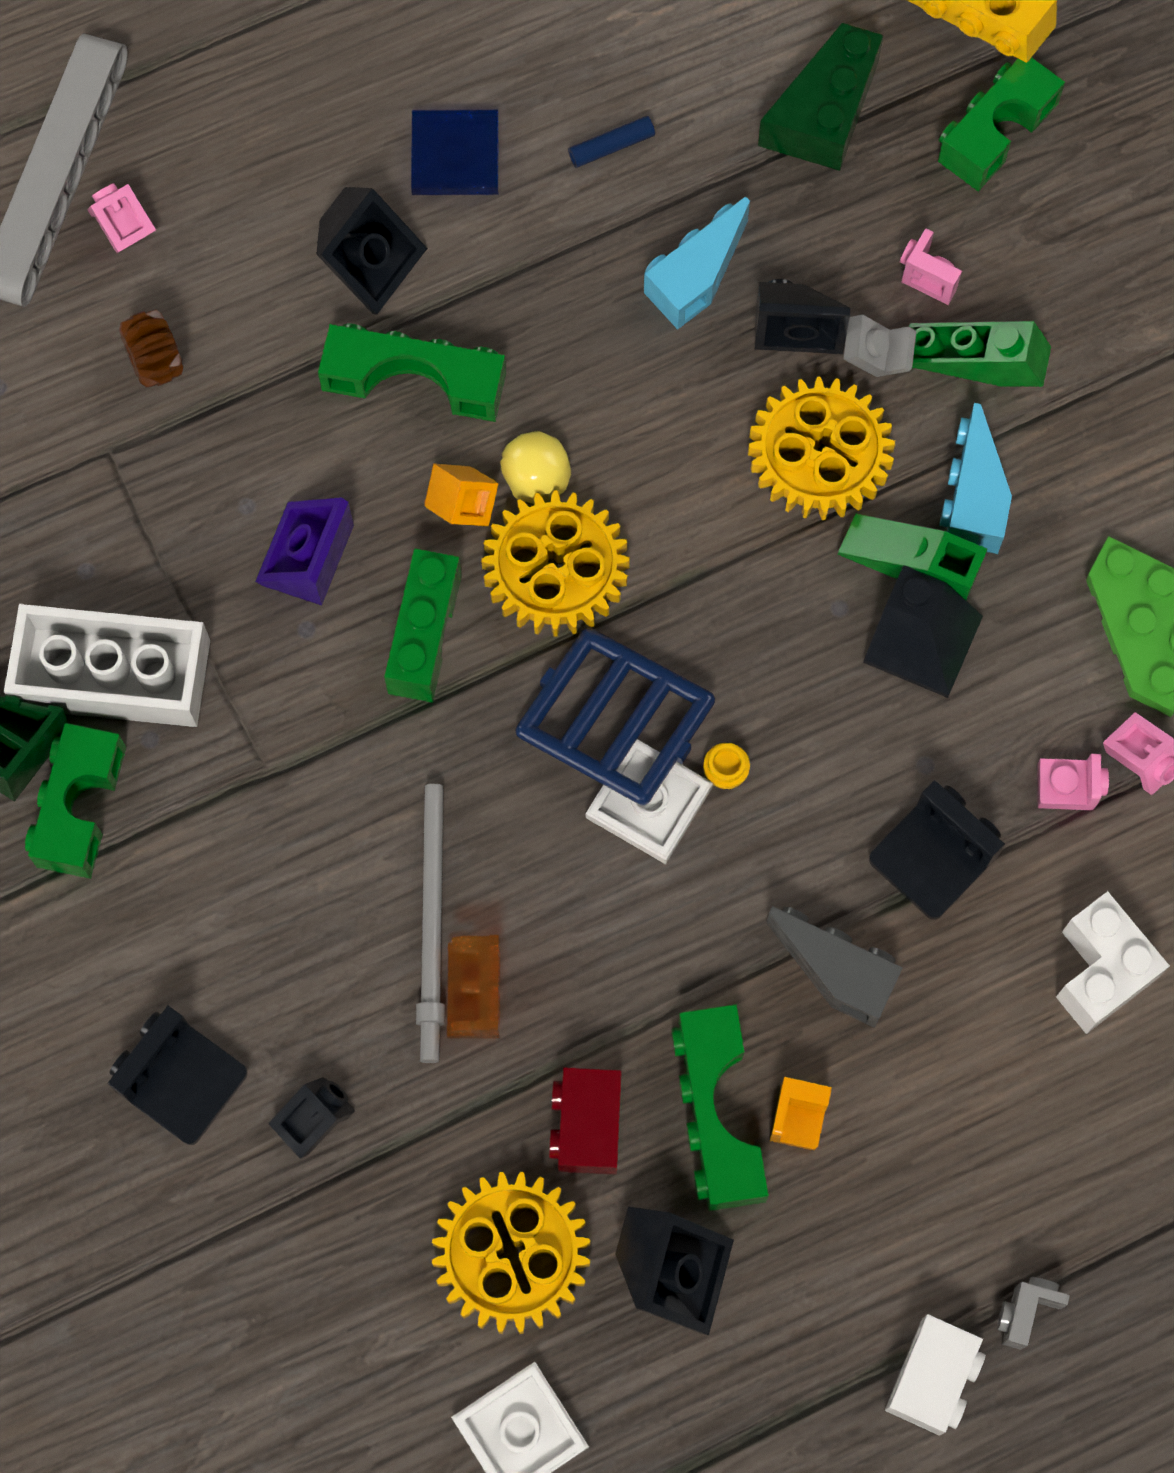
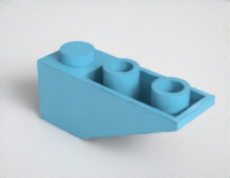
M746 196L735 205L729 203L722 207L715 214L710 224L701 231L699 229L692 230L681 240L677 249L668 256L664 254L659 255L647 266L644 273V294L677 330L711 305L748 222L750 200Z
M974 403L970 418L961 417L956 444L964 445L961 459L953 458L948 485L956 487L953 501L948 499L944 501L939 526L947 527V532L987 548V552L998 554L1005 535L1012 495L981 404Z

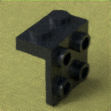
M935 780L921 793L917 806L875 847L869 856L871 866L924 915L932 920L939 919L998 858L1005 845L1000 840L1001 833L994 824L983 817L977 819L965 808L966 802L955 789L948 785L943 788Z
M167 1005L161 1014L155 1012L145 1022L140 1031V1036L143 1038L130 1053L126 1050L117 1058L110 1069L109 1074L112 1075V1078L107 1084L117 1094L183 1143L194 1145L200 1140L245 1081L248 1072L242 1063L191 1027L181 1014Z

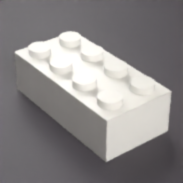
M19 604L4 693L5 695L19 697L22 702L48 708L49 705L61 707L64 709L65 714L197 727L210 638L203 622Z

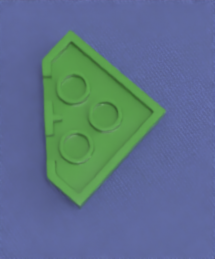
M1108 536L1086 578V582L1091 595L1095 596L1103 617L1101 622L1112 652L1117 655L1125 676L1123 681L1129 697L1172 717L1174 714V568Z

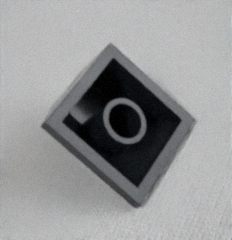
M345 187L319 221L316 255L372 314L380 312L428 249L373 188Z
M786 279L759 282L754 350L843 354L851 308L804 284H793Z
M903 565L863 663L948 698L983 615L946 582Z
M628 1206L615 1255L636 1309L700 1334L709 1335L734 1240L670 1212Z

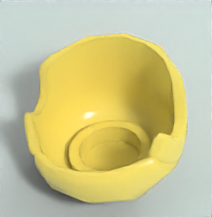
M541 431L521 434L508 443L502 452V460L500 461L501 471L513 496L518 500L521 499L524 502L534 504L535 493H539L544 502H549L554 490H557L559 495H561L567 489L571 476V467L567 452L557 438Z

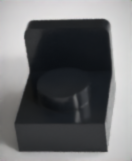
M322 1077L304 1084L268 1124L301 1159L308 1156L339 1122L348 1119L355 1110L347 1102L348 1097L345 1091L335 1082Z

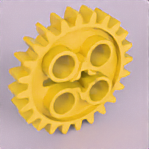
M817 377L814 388L808 389L806 383L799 379L796 393L783 386L780 393L781 402L769 396L766 403L768 412L757 411L755 422L759 426H751L749 436L755 442L749 443L748 456L756 457L751 462V472L763 473L759 477L758 486L760 489L773 486L770 496L772 502L783 496L787 498L785 511L789 512L796 504L802 505L803 518H807L812 508H818L821 519L826 520L829 508H834L842 518L845 516L847 503H850L853 508L859 511L863 504L862 495L874 500L877 494L875 484L885 486L888 474L884 470H891L894 461L893 457L887 455L893 453L895 447V440L887 439L891 433L892 424L879 423L883 418V407L869 410L872 395L864 396L860 400L855 398L857 385L853 384L846 392L840 391V379L836 378L831 388H824L821 377ZM815 415L821 419L822 423L809 425L801 417ZM790 429L794 433H786L785 431ZM852 434L860 438L862 443L849 445L841 437ZM821 444L827 446L824 447L821 452L815 450L818 449L821 446ZM785 451H794L801 456V459L796 462H789L784 460L780 454ZM849 463H857V466L852 467ZM825 471H834L842 479L837 482H828L820 474Z
M557 490L553 491L551 502L545 503L539 493H535L534 506L531 507L521 499L517 500L519 514L514 515L504 510L502 516L506 526L492 524L491 534L496 540H484V551L490 554V556L481 558L482 569L491 571L483 577L485 587H495L490 593L492 603L506 600L502 606V615L507 617L514 612H518L517 627L519 628L524 626L529 619L534 621L535 634H539L545 624L551 625L554 637H558L560 627L563 624H567L572 634H577V621L581 619L589 627H594L593 613L596 611L607 617L609 615V606L606 600L619 603L621 592L616 587L627 586L628 575L621 571L629 569L630 558L621 555L627 551V540L616 539L620 535L619 523L606 526L609 520V511L606 509L594 515V500L592 499L588 500L582 507L577 506V495L574 492L570 495L567 503L560 501ZM568 528L573 530L575 536L568 540H559L553 536V533L557 529ZM586 543H589L591 545L590 548L580 549V547ZM522 549H529L536 554L532 560L527 562H520L513 557L517 551ZM554 558L557 563L563 562V566L557 568L554 563L548 564V560ZM586 564L596 567L598 573L588 578L579 576L575 570L579 566ZM521 578H531L527 583L520 582ZM544 586H552L559 591L558 595L551 599H542L535 593Z
M499 1172L498 1186L492 1188L488 1181L481 1177V1192L477 1195L466 1187L462 1188L466 1200L463 1206L449 1201L448 1207L455 1216L453 1221L448 1219H438L437 1221L438 1225L447 1232L446 1237L432 1239L433 1246L445 1250L444 1255L432 1259L434 1267L447 1268V1272L436 1280L438 1286H454V1289L446 1298L447 1302L452 1304L463 1299L465 1303L460 1313L461 1317L465 1319L476 1310L479 1312L478 1327L481 1329L487 1325L491 1318L496 1319L499 1334H503L508 1321H515L519 1334H523L525 1319L532 1318L537 1327L541 1329L543 1328L542 1313L548 1311L559 1319L561 1313L557 1302L562 1299L567 1303L574 1304L576 1300L568 1289L569 1286H584L586 1283L585 1279L575 1272L576 1268L590 1266V1259L578 1255V1250L590 1246V1239L576 1237L575 1235L576 1232L586 1225L585 1220H570L569 1216L574 1211L576 1204L574 1201L560 1206L557 1203L562 1192L559 1187L553 1189L548 1195L543 1193L544 1178L542 1177L536 1180L532 1188L526 1186L524 1172L519 1173L515 1185H508L504 1172ZM523 1208L532 1209L539 1217L535 1229L526 1233L518 1232L511 1225L514 1213ZM494 1212L501 1213L513 1245L515 1247L524 1246L525 1248L519 1253V1259L531 1287V1291L528 1294H524L521 1291L509 1259L498 1258L499 1255L504 1253V1246L492 1219ZM484 1227L492 1232L493 1242L488 1249L477 1252L468 1248L466 1238L472 1229ZM543 1253L550 1254L558 1264L555 1273L545 1279L535 1277L529 1270L532 1259L538 1254ZM497 1272L505 1273L512 1280L510 1291L500 1298L491 1297L484 1290V1284L488 1276Z

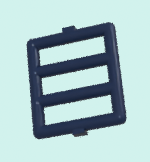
M585 628L576 638L557 668L554 670L549 667L540 680L542 690L516 726L515 732L521 740L639 805H646L652 800L675 763L679 762L682 764L692 750L689 742L715 704V696L712 692L595 629ZM593 649L614 660V662L560 740L538 727L590 650ZM632 670L653 683L601 761H598L577 748L624 678ZM671 691L693 704L639 784L619 773L617 769L668 692Z

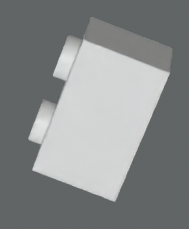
M927 1314L920 1322L885 1411L939 1436L946 1433L948 1426L956 1429L967 1404L966 1400L960 1398L966 1380L976 1381L986 1355L978 1351L983 1339Z

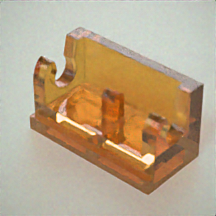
M499 935L452 937V942L448 943L447 1039L500 1038Z

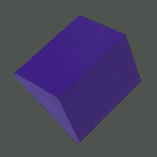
M343 498L288 502L255 582L264 587L322 606L354 527L349 502Z

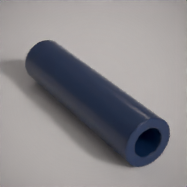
M644 116L569 147V157L574 167L578 168L655 136V129L649 116Z

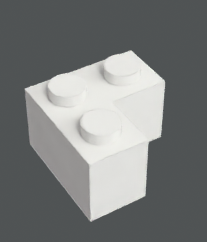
M1108 891L1073 917L1062 931L1064 936L1088 963L1089 967L1067 983L1056 998L1082 1030L1088 1034L1156 981L1170 967Z

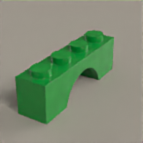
M347 323L343 326L329 324L318 370L322 391L365 399L377 384L389 377L399 374H416L432 380L441 387L449 400L452 414L496 422L506 377L505 355L498 354L495 350L487 347H475L473 350L456 347L451 342L442 339H432L429 342L411 339L408 335L397 331H389L386 334L371 332L360 325Z
M737 1004L679 1013V1027L671 1028V1036L675 1057L684 1055L686 1074L678 1075L682 1103H691L694 1117L693 1122L686 1123L690 1152L699 1150L702 1167L701 1170H694L698 1200L707 1199L708 1211L766 1203L769 1194L761 1147L744 1143L733 1137L721 1124L714 1107V1089L717 1082L729 1068L742 1061L745 1052Z

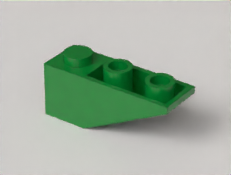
M1034 321L909 324V327L916 330L912 368L1000 387H1043L1051 345Z
M855 514L837 555L895 579H898L903 565L946 582L960 596L967 600L988 549L946 531Z

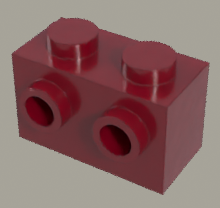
M563 1068V1081H553L552 1110H561L560 1129H551L549 1158L559 1159V1172L617 1175L622 1070Z

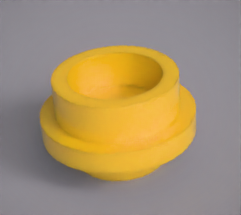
M732 743L717 744L705 756L703 764L704 774L718 788H736L746 780L749 774L750 761L748 755L738 745Z

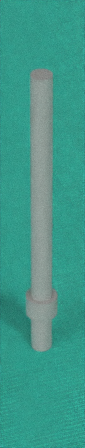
M440 784L425 785L421 1003L416 1004V1024L421 1026L420 1062L422 1063L439 1062L440 1026L445 1024V1004L440 1003L443 785Z

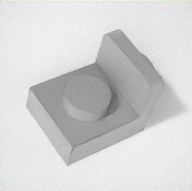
M864 315L852 316L849 320L843 359L875 377L909 372L913 364L916 330L911 327L889 330Z

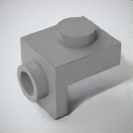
M1030 1277L1029 1284L1021 1282L1015 1286L1011 1303L1004 1301L999 1314L997 1330L1004 1332L1002 1345L1020 1350L1027 1347L1037 1304L1062 1309L1068 1305L1070 1295L1058 1292L1059 1284L1036 1277Z

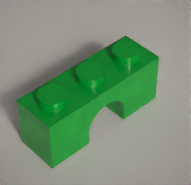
M1032 57L1027 63L1020 59H1017L1013 65L1010 62H1006L996 74L993 80L994 85L986 94L983 91L977 93L966 109V116L959 123L953 120L939 138L942 146L938 162L978 192L1006 162L1011 140L1002 135L994 125L1003 121H1012L1033 133L1059 104L1065 81Z
M414 548L384 676L387 691L390 695L433 703L443 661L442 644L448 617H453L462 577L458 556Z
M65 723L61 737L56 736L54 738L49 757L50 763L53 764L49 781H42L37 797V805L41 808L36 825H30L25 839V851L29 852L28 857L37 868L91 879L103 834L95 822L75 818L72 815V808L76 798L87 789L103 788L115 791L127 748L119 734Z

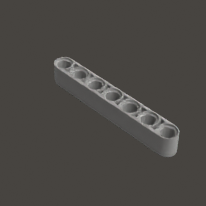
M85 33L76 42L0 226V300L26 307L35 293L124 74L128 56L125 44Z

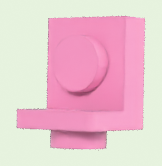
M112 183L92 195L95 203L87 210L91 217L96 218L116 253L121 252L156 231L129 184L118 189L115 183Z
M926 228L919 241L911 239L902 254L900 263L905 265L901 282L949 305L956 293L962 271L955 268L949 260L940 256L933 257L928 254L934 232Z
M1136 712L1103 742L1108 755L1140 776L1143 789L1150 795H1153L1162 785H1167L1174 780V738Z
M1090 754L1087 760L1040 758L1037 764L1038 808L1094 810L1101 796H1107L1109 772L1108 768H1101V754Z

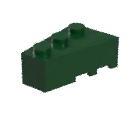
M841 23L761 119L758 146L840 171L879 62L883 35Z
M7 694L5 697L0 696L1 794L15 802L49 758L54 738L56 736L61 737L64 724H68L63 708L49 705L48 708L22 702L21 698Z

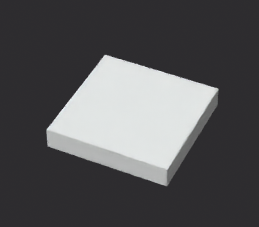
M637 739L617 771L640 784L660 752ZM676 762L648 804L639 805L603 785L585 815L588 820L666 864L711 791L713 782Z
M535 1362L451 1417L486 1473H552L589 1448Z

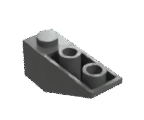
M772 906L768 915L767 925L831 1008L875 1028L903 967L894 964L896 959L881 949L870 947L867 951L852 944V938L841 930L826 927L824 931L809 924V918L796 909L783 907L782 910H779Z

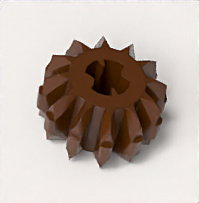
M156 309L148 312L142 311L120 323L119 332L130 364L142 385L146 388L155 385L161 386L182 375V358L173 334L162 313Z

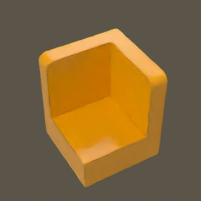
M434 463L425 499V507L450 524L489 526L499 483L470 466Z
M784 1077L780 1088L770 1141L808 1150H816L832 1087Z

